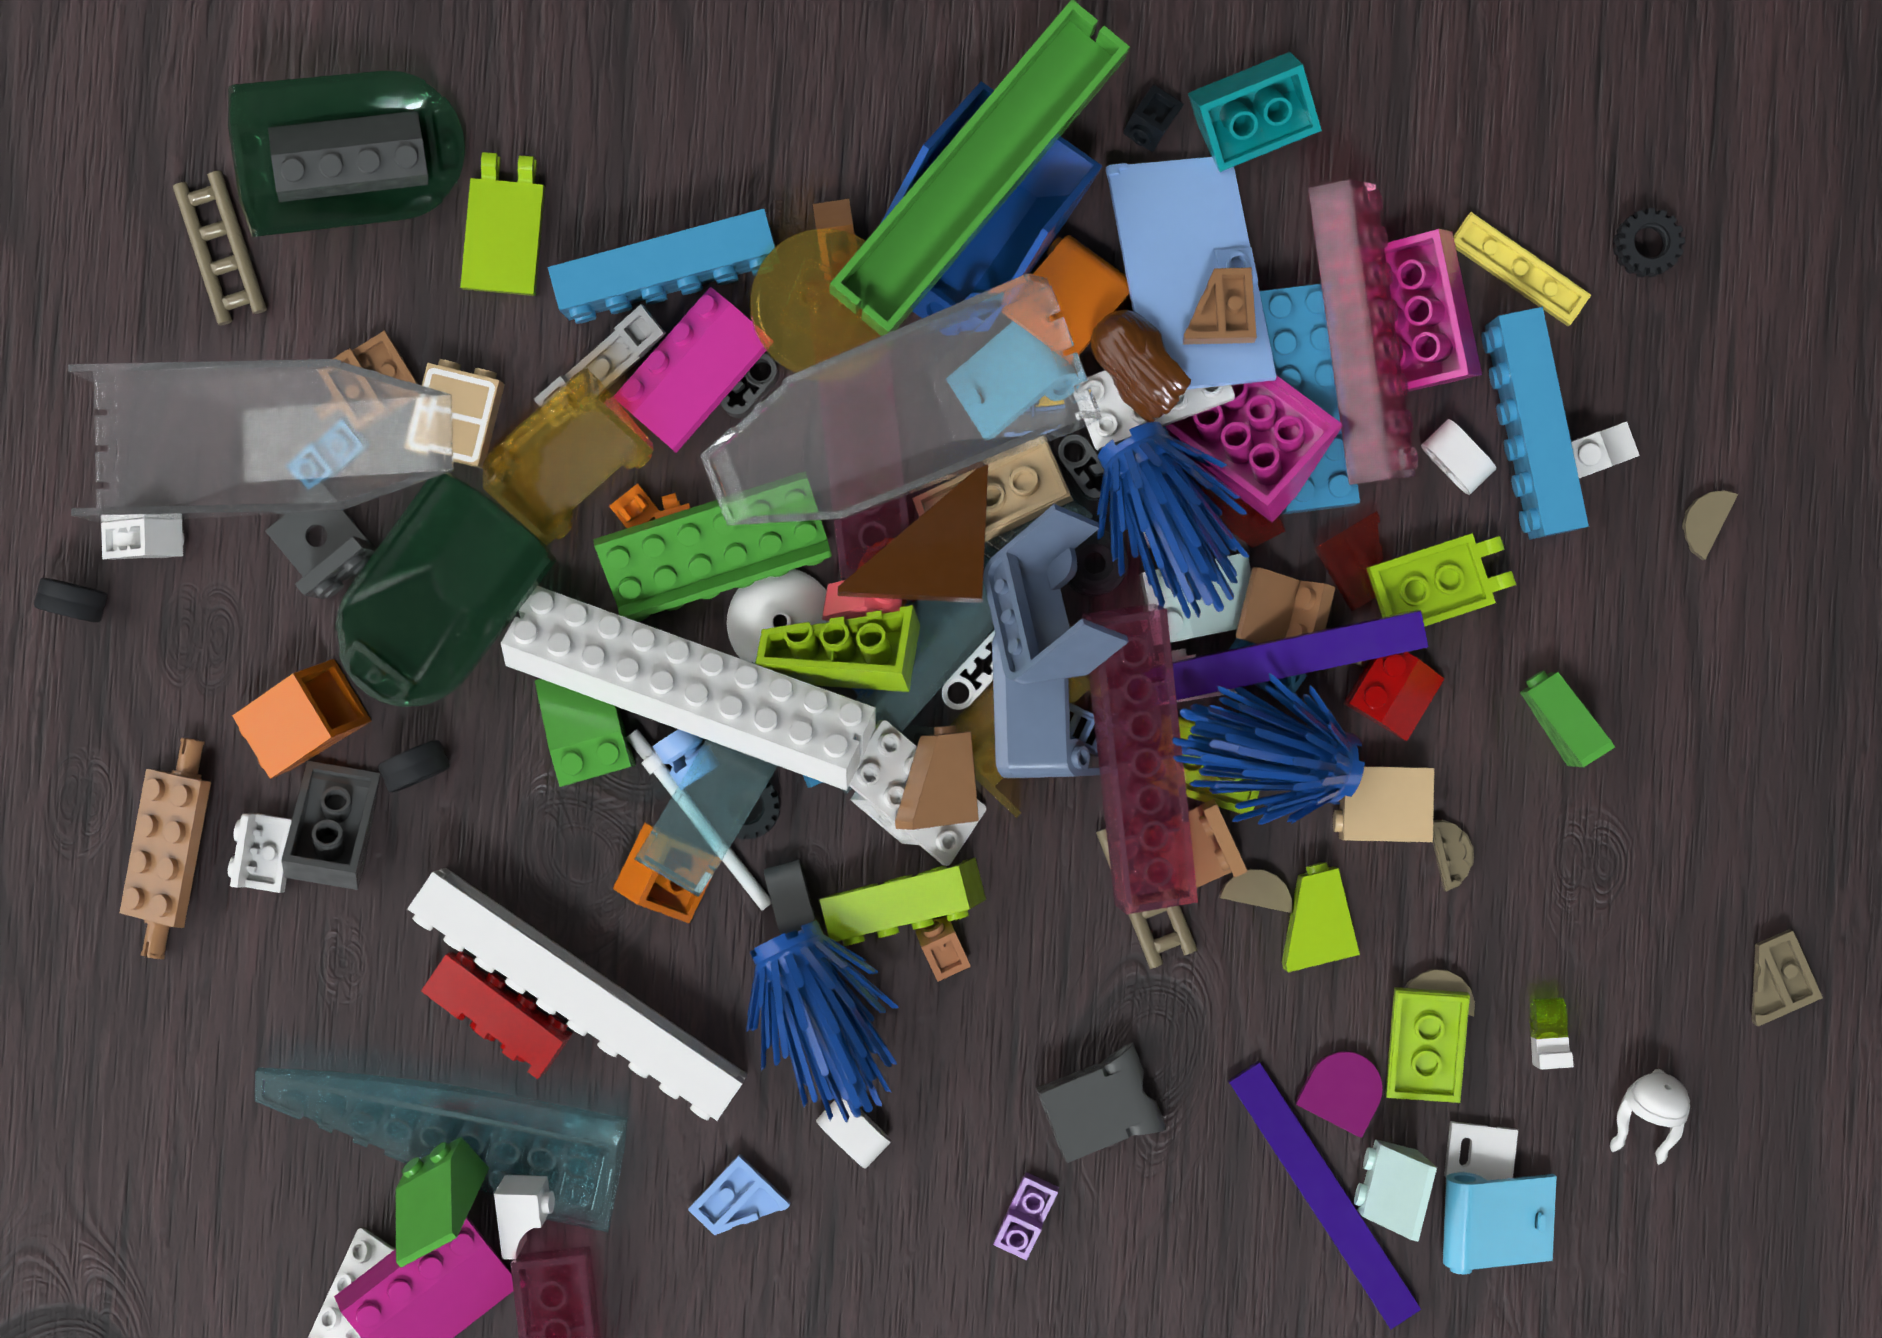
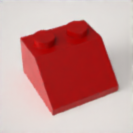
M1408 652L1371 659L1343 704L1404 741H1407L1444 681V678Z

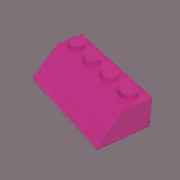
M710 287L613 398L677 453L774 341L732 303Z

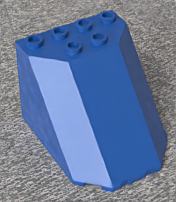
M981 81L923 144L883 220L994 91L992 88ZM1060 136L912 312L932 323L935 328L944 334L957 333L960 329H974L975 332L989 331L1001 315L1002 309L1013 298L1086 194L1101 170L1102 165Z

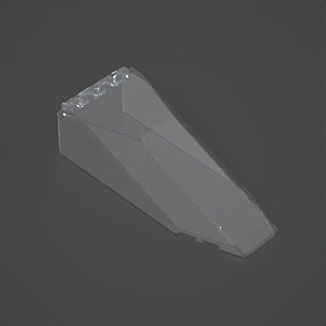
M1027 273L786 377L782 381L783 384L764 401H759L749 415L738 425L728 429L700 455L726 524L743 525L844 519L1062 437L1102 419L1101 411L1092 388L1090 387L1079 392L1076 386L1088 381L1078 353L1076 352L1065 357L1062 351L1075 345L1064 317L1052 322L1049 319V316L1060 312L1061 309L1047 278Z
M306 359L68 364V372L90 382H96L94 383V409L107 410V415L94 416L95 446H108V452H95L96 482L109 483V489H96V508H71V516L93 522H112L140 518L200 519L341 511L454 471L451 394L354 366L341 360Z

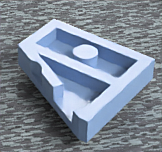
M739 1154L694 1201L688 1210L714 1235H717L737 1225L750 1223L758 1220L759 1217L779 1210L783 1211L790 1206L791 1202Z

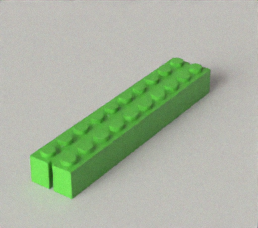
M1071 0L830 283V294L854 314L861 309V319L887 341L1125 61L1130 46L1105 26L1099 31L1096 42L1093 41L1091 37L1095 32L1098 20L1074 0Z

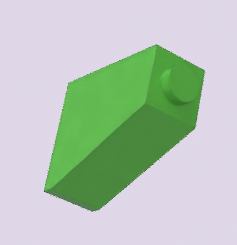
M1542 670L1525 681L1528 687L1522 690L1520 694L1567 766L1585 767L1615 748L1612 741L1559 672L1547 674L1545 670Z

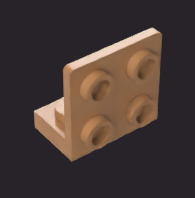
M1253 567L1236 637L1254 644H1260L1325 630L1335 587L1324 583L1301 581L1261 567Z
M1214 799L1149 828V835L1178 895L1185 894L1231 872L1234 878L1248 872Z

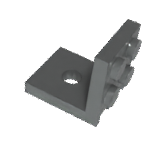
M324 485L317 487L265 530L302 575L303 578L296 582L295 585L304 596L319 599L331 598L344 587L342 583L344 580L347 581L354 574L362 573L373 563L370 558L376 557L380 553ZM316 526H322L327 531V540L319 547L313 546L309 541V533Z

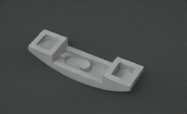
M640 304L615 326V331L567 374L559 376L534 398L535 402L556 427L563 425L604 393L643 358L665 335L666 332L643 304Z

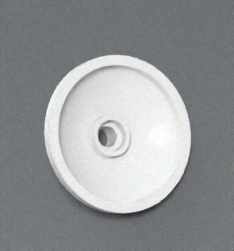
M796 569L790 570L783 576H770L755 581L748 587L739 588L730 602L727 614L729 640L739 658L755 664L762 629L774 628L773 621L777 615H784L787 618V625L810 622L811 625L830 622L822 620L826 589L816 579Z

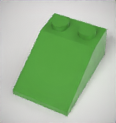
M543 679L535 680L548 747L560 787L636 766L630 743L626 738L627 733L619 707Z
M462 1137L449 1144L446 1142L440 1143L429 1155L422 1159L419 1157L413 1158L401 1171L403 1175L396 1187V1263L400 1267L415 1261L458 1237L489 1170L485 1162Z

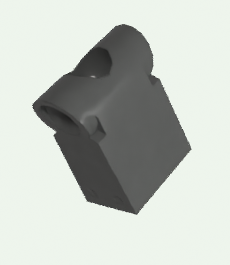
M1133 1042L1121 1047L1101 1063L1036 1087L1061 1155L1067 1163L1134 1135L1152 1134L1167 1130L1157 1101L1147 1096L1143 1091L1144 1068Z

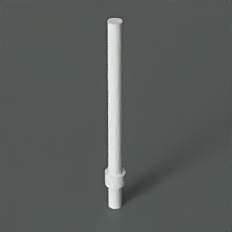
M636 729L627 736V740L644 760L641 763L650 775L652 773L655 774L761 911L771 905V899L687 791L678 788L669 774V768L662 763L655 750L640 731Z

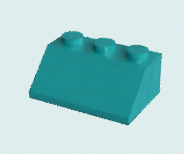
M1291 52L1188 93L1197 125L1219 172L1322 131L1303 64Z

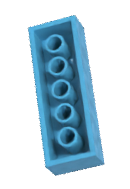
M760 209L548 267L559 311L569 321L575 319V323L580 324L595 320L597 318L596 313L610 310L611 314H618L632 309V303L643 300L646 301V304L665 301L668 299L667 294L680 290L682 295L696 293L703 290L702 284L714 281L717 282V285L733 283L738 280L739 274L752 271L753 276L766 274L773 271V265L780 264L765 209Z
M1333 282L1259 291L1276 375L1341 422L1343 426L1298 495L1283 510L1281 515L1354 506L1360 503Z
M1543 307L1500 315L1484 326L1485 332H1482L1481 339L1485 353H1490L1493 367L1489 368V378L1492 388L1498 389L1500 403L1497 404L1496 410L1500 425H1505L1508 439L1504 440L1505 454L1508 461H1513L1516 474L1512 476L1511 482L1515 496L1521 498L1523 511L1519 512L1521 529L1523 533H1528L1529 540L1588 527L1589 524Z

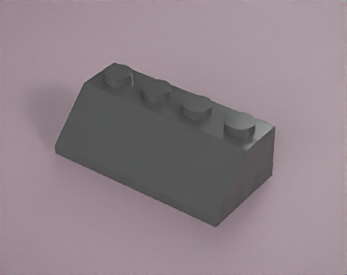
M417 111L268 128L273 172L279 202L428 185V173Z

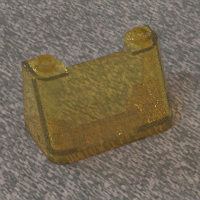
M586 368L575 374L488 454L483 463V489L547 546L555 538L559 540L570 531L573 525L570 522L573 515L572 510L622 465L626 469L634 467L639 469L643 467L652 457V452L654 451L653 443L602 382Z

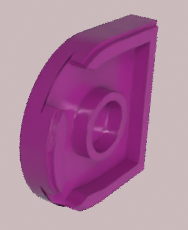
M1352 1051L1335 1052L1321 1058L1314 1065L1295 1104L1362 1138L1381 1101V1077L1376 1067L1361 1054Z

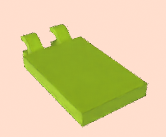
M482 152L481 179L470 178L460 288L464 290L536 296L545 186L535 184L537 160H534V157L519 155L518 182L498 181L501 157H498L497 153Z
M1472 533L1366 568L1382 617L1421 610L1425 627L1495 604L1493 592L1516 585L1512 571L1487 578L1481 557L1505 550L1501 537L1498 536L1476 543Z

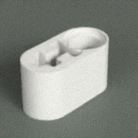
M1447 419L1421 444L1422 449L1459 489L1468 495L1496 470L1492 460L1450 419Z
M842 1098L850 1116L846 1123L834 1100L830 1104L833 1114L831 1121H829L825 1110L816 1119V1122L849 1156L866 1169L892 1141L862 1110L860 1117H854L847 1101Z

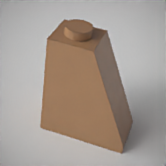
M956 725L934 727V734L920 736L896 816V829L915 830L979 821L971 732H956Z

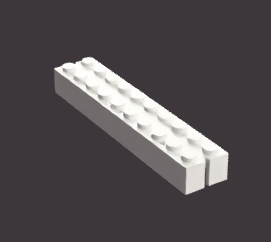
M534 584L519 609L520 618L515 616L501 641L505 666L846 791L860 764V756L863 757L870 738L876 729L875 707Z
M443 868L432 872L407 908L415 914L412 919L417 924L429 931L433 927L446 935L443 940L449 946L460 952L465 948L476 956L474 962L490 973L497 970L507 977L505 983L521 994L528 991L538 998L536 1004L541 1009L552 1015L557 1011L569 1019L566 1024L572 1030L582 1036H585L588 1032L598 1039L599 1043L597 1045L604 1052L613 1057L620 1054L629 1060L628 1067L643 1078L651 1075L661 1082L659 1088L664 1093L674 1099H678L681 1096L692 1104L690 1109L699 1117L705 1120H709L712 1117L717 1121L743 1084L747 1076L746 1072L449 869Z

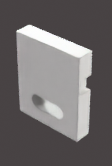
M1450 1121L1444 1176L1446 1177L1451 1173L1465 1172L1479 1175L1486 1180L1513 1178L1518 1130L1516 1128L1499 1126L1495 1128L1481 1124ZM1464 1138H1469L1468 1161L1466 1164L1461 1165L1459 1163L1461 1141Z

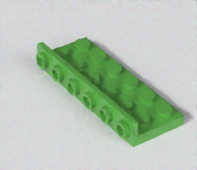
M806 472L593 539L595 550L616 601L619 615L637 622L646 619L651 614L664 610H677L684 604L698 599L714 598L720 592L748 587L755 581L770 576H783L790 570L798 567L817 565L823 562L824 559L832 556Z

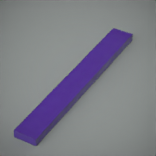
M1415 610L1127 671L1134 707L1138 709L1219 692L1217 686L1233 689L1270 681L1269 673L1277 679L1428 648L1422 612L1421 610Z
M1257 1061L1228 1080L1388 1327L1393 1329L1420 1311V1306L1261 1063Z

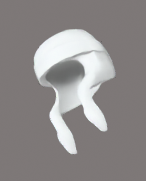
M1655 1069L1651 1074L1637 1079L1627 1089L1617 1112L1618 1133L1611 1140L1610 1149L1612 1152H1615L1625 1145L1629 1132L1630 1116L1633 1111L1648 1122L1670 1127L1667 1138L1655 1152L1656 1162L1660 1165L1666 1161L1668 1151L1682 1137L1684 1124L1690 1111V1099L1686 1088L1679 1080L1660 1069Z

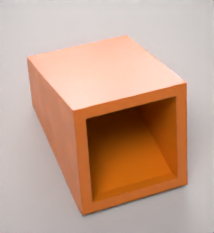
M335 659L291 674L232 715L239 726L240 733L248 741L258 758L260 766L266 771L270 779L291 771L371 722L370 717Z

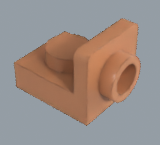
M946 916L940 919H933L934 924L915 930L937 982L971 967L952 923L947 920Z

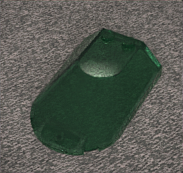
M373 71L234 84L228 87V131L238 196L252 237L412 219L433 210L441 204L460 177L464 163L465 143L459 118L445 96L442 97L425 80L412 74L400 71ZM417 111L428 173V185L279 202L273 172L268 128Z
M435 469L348 588L340 603L335 630L338 631V642L341 652L338 654L344 669L362 691L374 699L389 705L400 707L422 706L445 698L460 687L557 559L536 534L484 493L443 469Z

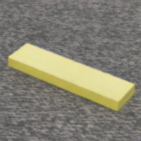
M1472 212L1467 215L1453 236L1457 251L1537 306L1543 307V310L1566 326L1572 324L1591 296L1590 293Z

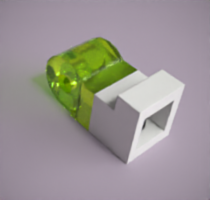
M1562 997L1532 999L1530 1004V1034L1533 1065L1539 1069L1574 1067L1572 1052H1570L1568 1018L1564 999Z

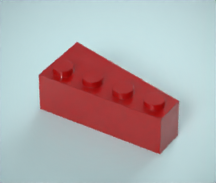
M453 951L447 953L421 992L457 1019L463 1021L467 1016L472 1020L469 1026L483 1039L493 1042L495 1039L502 1043L500 1045L503 1050L502 1053L512 1061L518 1060L523 1063L525 1061L529 1063L531 1067L527 1072L538 1080L549 1070L572 1036V1033L567 1030L568 1025L555 1014L546 1016L537 1010L536 1007L538 1005L536 1001L528 995L519 993L517 996L508 990L505 980L499 975L490 972L488 975L475 967L477 965L474 962L475 959L468 954L460 951L457 954Z

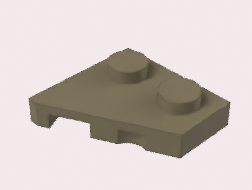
M1788 929L1755 944L1752 1022L1755 1026H1761L1823 998L1793 930Z

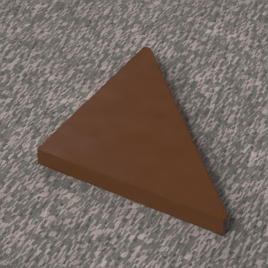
M981 464L838 586V596L982 603L988 464Z

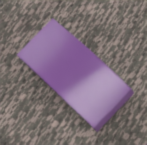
M1025 1172L993 1245L1027 1260L1042 1230L1043 1222L1058 1194L1059 1187Z

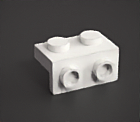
M243 813L241 815V819L236 822L234 828V840L237 841L235 856L231 857L228 865L231 887H248L278 893L285 892L287 878L284 876L281 859L292 819L259 813Z

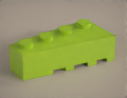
M911 605L900 607V611L882 613V610L867 612V616L845 619L842 616L830 618V622L811 625L810 622L762 629L755 664L814 686L909 692L920 622L914 606Z
M974 857L963 860V862L954 867L947 868V866L943 865L918 873L917 876L905 875L885 881L884 884L878 885V883L839 892L826 896L819 901L829 938L834 941L842 940L844 946H849L865 941L864 935L877 932L878 938L899 933L898 927L912 924V928L915 930L933 925V918L946 915L948 921L969 916L968 910L985 901L986 896L976 858Z

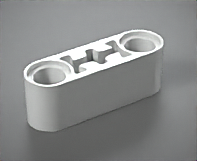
M995 630L944 683L941 692L942 699L950 708L956 710L967 708L993 681V671L990 675L983 672L975 679V681L981 683V686L975 690L973 684L967 678L960 676V673L966 669L968 674L971 675L977 667L976 663L973 662L975 658L979 657L983 660L991 653L985 647L989 642L992 644ZM992 661V662L990 663V665H989V667H990L992 670H993V661ZM955 682L965 684L969 690L967 700L961 704L951 702L947 695L949 686Z

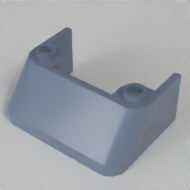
M1053 504L992 556L986 564L983 574L1004 674L1008 679L1021 684L1088 675L1129 642L1126 635L1083 618L1070 628L1061 588L1077 572L1075 548L1097 531L1099 524L1092 519L1056 504Z
M995 634L992 642L995 758L999 774L1003 778L1108 775L1109 767H1088L1090 754L1085 744L1080 739H1070L1069 678L1021 684L1008 679L1004 674Z

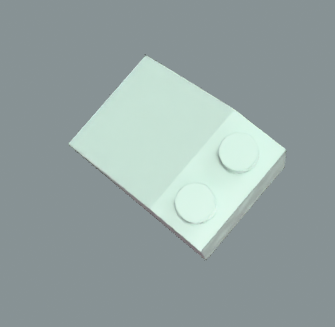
M1241 554L1227 556L1237 572L1236 579L1238 583L1230 582L1215 558L1220 571L1234 593V599L1228 600L1220 585L1212 581L1224 605V609L1221 612L1216 611L1213 604L1205 605L1201 597V600H1196L1201 610L1199 618L1187 599L1186 602L1191 611V616L1189 619L1186 618L1177 596L1174 598L1171 589L1166 587L1160 569L1155 571L1165 600L1163 608L1159 606L1152 585L1149 586L1146 573L1139 574L1153 645L1157 646L1236 630L1251 575L1248 557H1243Z
M1375 1139L1373 1148L1368 1147L1365 1153L1363 1169H1366L1367 1173L1364 1184L1359 1183L1357 1186L1354 1204L1358 1205L1357 1211L1362 1217L1418 1242L1437 1167L1416 1149Z

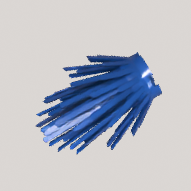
M1149 422L1129 429L1131 437L1117 445L1112 439L1098 454L1104 474L1097 515H1099L1097 539L1099 540L1104 536L1110 491L1112 562L1118 558L1119 576L1122 577L1125 573L1123 532L1128 529L1131 554L1134 558H1137L1139 549L1149 586L1152 585L1159 606L1161 608L1164 607L1165 600L1143 533L1145 532L1165 585L1171 589L1174 598L1177 596L1186 618L1189 619L1191 616L1186 599L1191 604L1198 618L1200 617L1201 610L1196 600H1201V597L1205 605L1213 604L1216 611H1223L1224 605L1212 581L1220 585L1228 600L1234 599V593L1220 571L1213 555L1231 583H1238L1236 579L1237 572L1226 556L1230 555L1228 548L1233 551L1237 549L1243 557H1250L1219 516L1222 515V510L1183 469L1206 489L1213 491L1236 512L1246 515L1245 509L1227 494L1234 499L1242 497L1188 456L1208 467L1211 465L1205 460L1221 468L1227 466V464L1171 437L1166 427H1162L1160 422Z
M1269 673L1270 681L1278 688L1274 689L1269 685H1265V689L1269 694L1308 725L1296 721L1243 687L1234 688L1235 692H1237L1234 693L1224 687L1217 686L1220 693L1241 703L1226 697L1219 698V701L1268 723L1215 705L1206 707L1200 704H1193L1191 706L1192 710L1187 708L1180 710L1182 717L1195 721L1196 725L1191 727L1190 731L1192 734L1188 736V740L1173 737V743L1181 746L1179 748L1180 753L1189 755L1174 756L1175 761L1203 765L1204 767L1199 769V773L1204 776L1252 779L1243 781L1194 780L1189 785L1193 787H1210L1209 791L1212 794L1244 791H1291L1237 803L1235 805L1237 809L1262 804L1266 807L1236 815L1232 822L1264 814L1258 821L1259 825H1263L1296 811L1289 815L1287 822L1292 821L1291 824L1324 804H1340L1339 800L1344 796L1352 797L1361 782L1365 762L1359 761L1357 747L1362 746V743L1355 734L1342 729L1331 710L1327 708L1311 685L1309 686V693L1315 702L1307 694H1304L1303 701L1295 692L1293 694L1271 673Z
M816 920L802 925V930L800 931L795 930L787 934H781L755 947V950L750 951L756 966L747 1014L746 1032L750 1029L754 1031L758 1028L761 1008V1071L766 1067V1050L771 1045L773 1047L774 1065L777 1066L781 1062L780 1038L782 1057L786 1059L790 1054L803 1107L805 1108L808 1103L804 1085L808 1086L812 1101L815 1103L818 1099L809 1069L810 1065L829 1121H831L833 1114L828 1100L835 1099L847 1123L850 1116L842 1098L847 1101L853 1116L858 1118L861 1116V1106H863L866 1112L873 1110V1106L866 1093V1086L875 1104L882 1107V1102L872 1083L877 1077L884 1090L892 1093L870 1052L878 1054L887 1067H892V1064L897 1065V1062L871 1023L874 1021L873 1015L842 980L836 970L879 1013H886V1009L877 1001V996L892 1009L899 1007L844 958L868 974L879 972L864 962L867 960L824 935Z

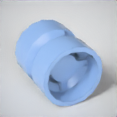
M678 729L655 744L653 749L663 764L671 765L672 768L669 774L678 788L682 790L717 768L720 763L710 748L701 746L703 738Z

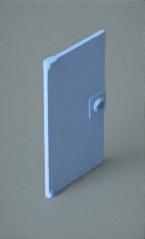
M1212 157L1138 164L1122 163L1107 166L1105 168L1133 312L1141 315L1160 331L1167 353L1191 379L1187 390L1276 380L1277 376L1258 287V277L1252 248L1249 243L1234 167L1219 172ZM1251 267L1257 335L1255 343L1183 345L1184 333L1190 324L1214 268Z

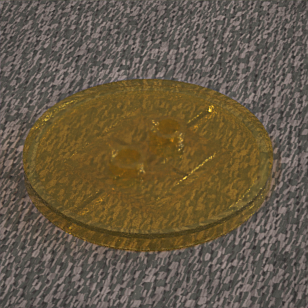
M837 229L807 230L781 242L768 254L760 265L750 293L752 324L760 343L767 353L787 370L812 379L830 380L843 378L855 374L872 364L889 345L893 335L887 341L861 319V309L854 314L830 294V283L866 242L862 238Z

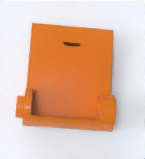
M1067 235L1063 239L1058 237L1054 240L1047 251L1048 257L1002 309V313L1073 364L1091 342V335L1095 326L1108 314L1119 310H1127L1131 305L1126 275L1074 237Z

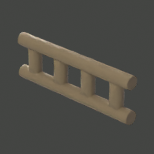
M213 171L207 174L211 186L190 192L187 182H181L173 185V190L217 323L221 326L232 322L229 310L250 304L253 314L265 312L267 308L222 172ZM216 200L222 221L201 227L195 206ZM227 234L233 255L213 262L206 241ZM238 269L245 290L224 296L218 275Z
M1140 814L1130 818L1133 830L1113 837L1110 827L1097 831L1096 834L1149 968L1153 969L1164 964L1160 955L1161 952L1179 945L1184 955L1191 954L1198 949L1167 871L1149 835V826L1145 816ZM1140 843L1147 864L1127 871L1119 851ZM1153 877L1161 897L1140 905L1133 885ZM1167 911L1174 932L1154 939L1146 919Z

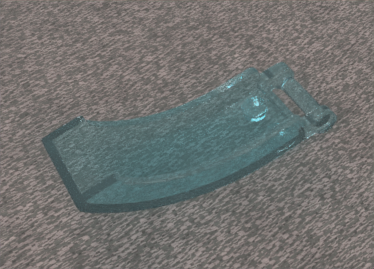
M706 739L648 834L635 860L699 897L778 765Z

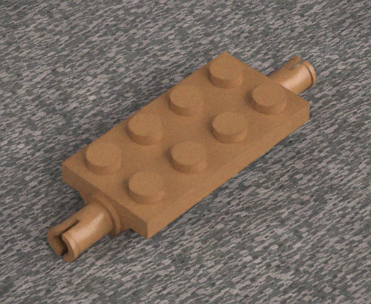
M180 739L181 744L176 770L165 772L157 769H146L119 913L143 919L144 923H147L141 956H147L148 958L165 959L170 927L184 928L211 785L210 781L201 780L202 775L198 774L205 742L195 739Z

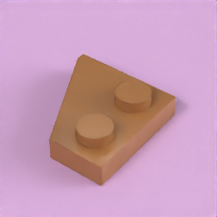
M1214 268L1190 324L1184 333L1183 345L1255 343L1257 335L1252 268Z

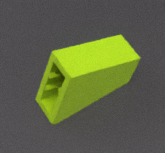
M1327 862L1306 866L1307 873L1300 874L1297 877L1292 913L1290 915L1282 958L1283 969L1287 972L1360 955L1339 868L1334 866L1328 867Z

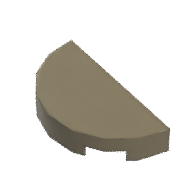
M1725 490L1709 492L1695 499L1686 510L1682 529L1684 530L1685 539L1690 551L1701 560H1706L1738 494Z
M1442 819L1433 820L1432 843L1443 890L1447 892L1460 886L1462 881L1468 876L1470 868L1474 863V850L1468 835L1456 824Z
M1247 869L1248 872L1235 878L1233 876L1224 884L1219 895L1221 899L1292 913V898L1287 885L1277 875L1263 869Z
M1429 969L1426 972L1419 973L1414 979L1408 981L1405 988L1468 992L1470 995L1468 1015L1474 1017L1475 1001L1471 988L1461 977L1448 970Z

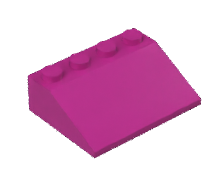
M1436 229L1335 257L1365 400L1482 375L1452 231Z
M1278 376L1274 381L1231 385L1235 394L1233 401L1165 426L1171 437L1227 464V466L1221 468L1205 460L1211 465L1208 467L1188 456L1239 494L1243 501L1272 523L1298 495L1343 427L1341 422Z
M467 1216L456 1239L403 1267L396 1263L395 1249L336 1294L334 1298L340 1312L361 1338H454L517 1289L520 1283Z

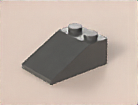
M307 761L281 859L285 878L358 890L367 856L381 778L380 773Z

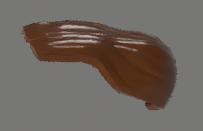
M1119 310L1108 314L1093 329L1091 348L1095 359L1112 377L1123 402L1129 405L1147 423L1154 422L1155 418H1160L1163 414L1167 415L1179 402V396L1185 393L1191 383V379L1167 353L1160 331L1141 315L1129 310Z

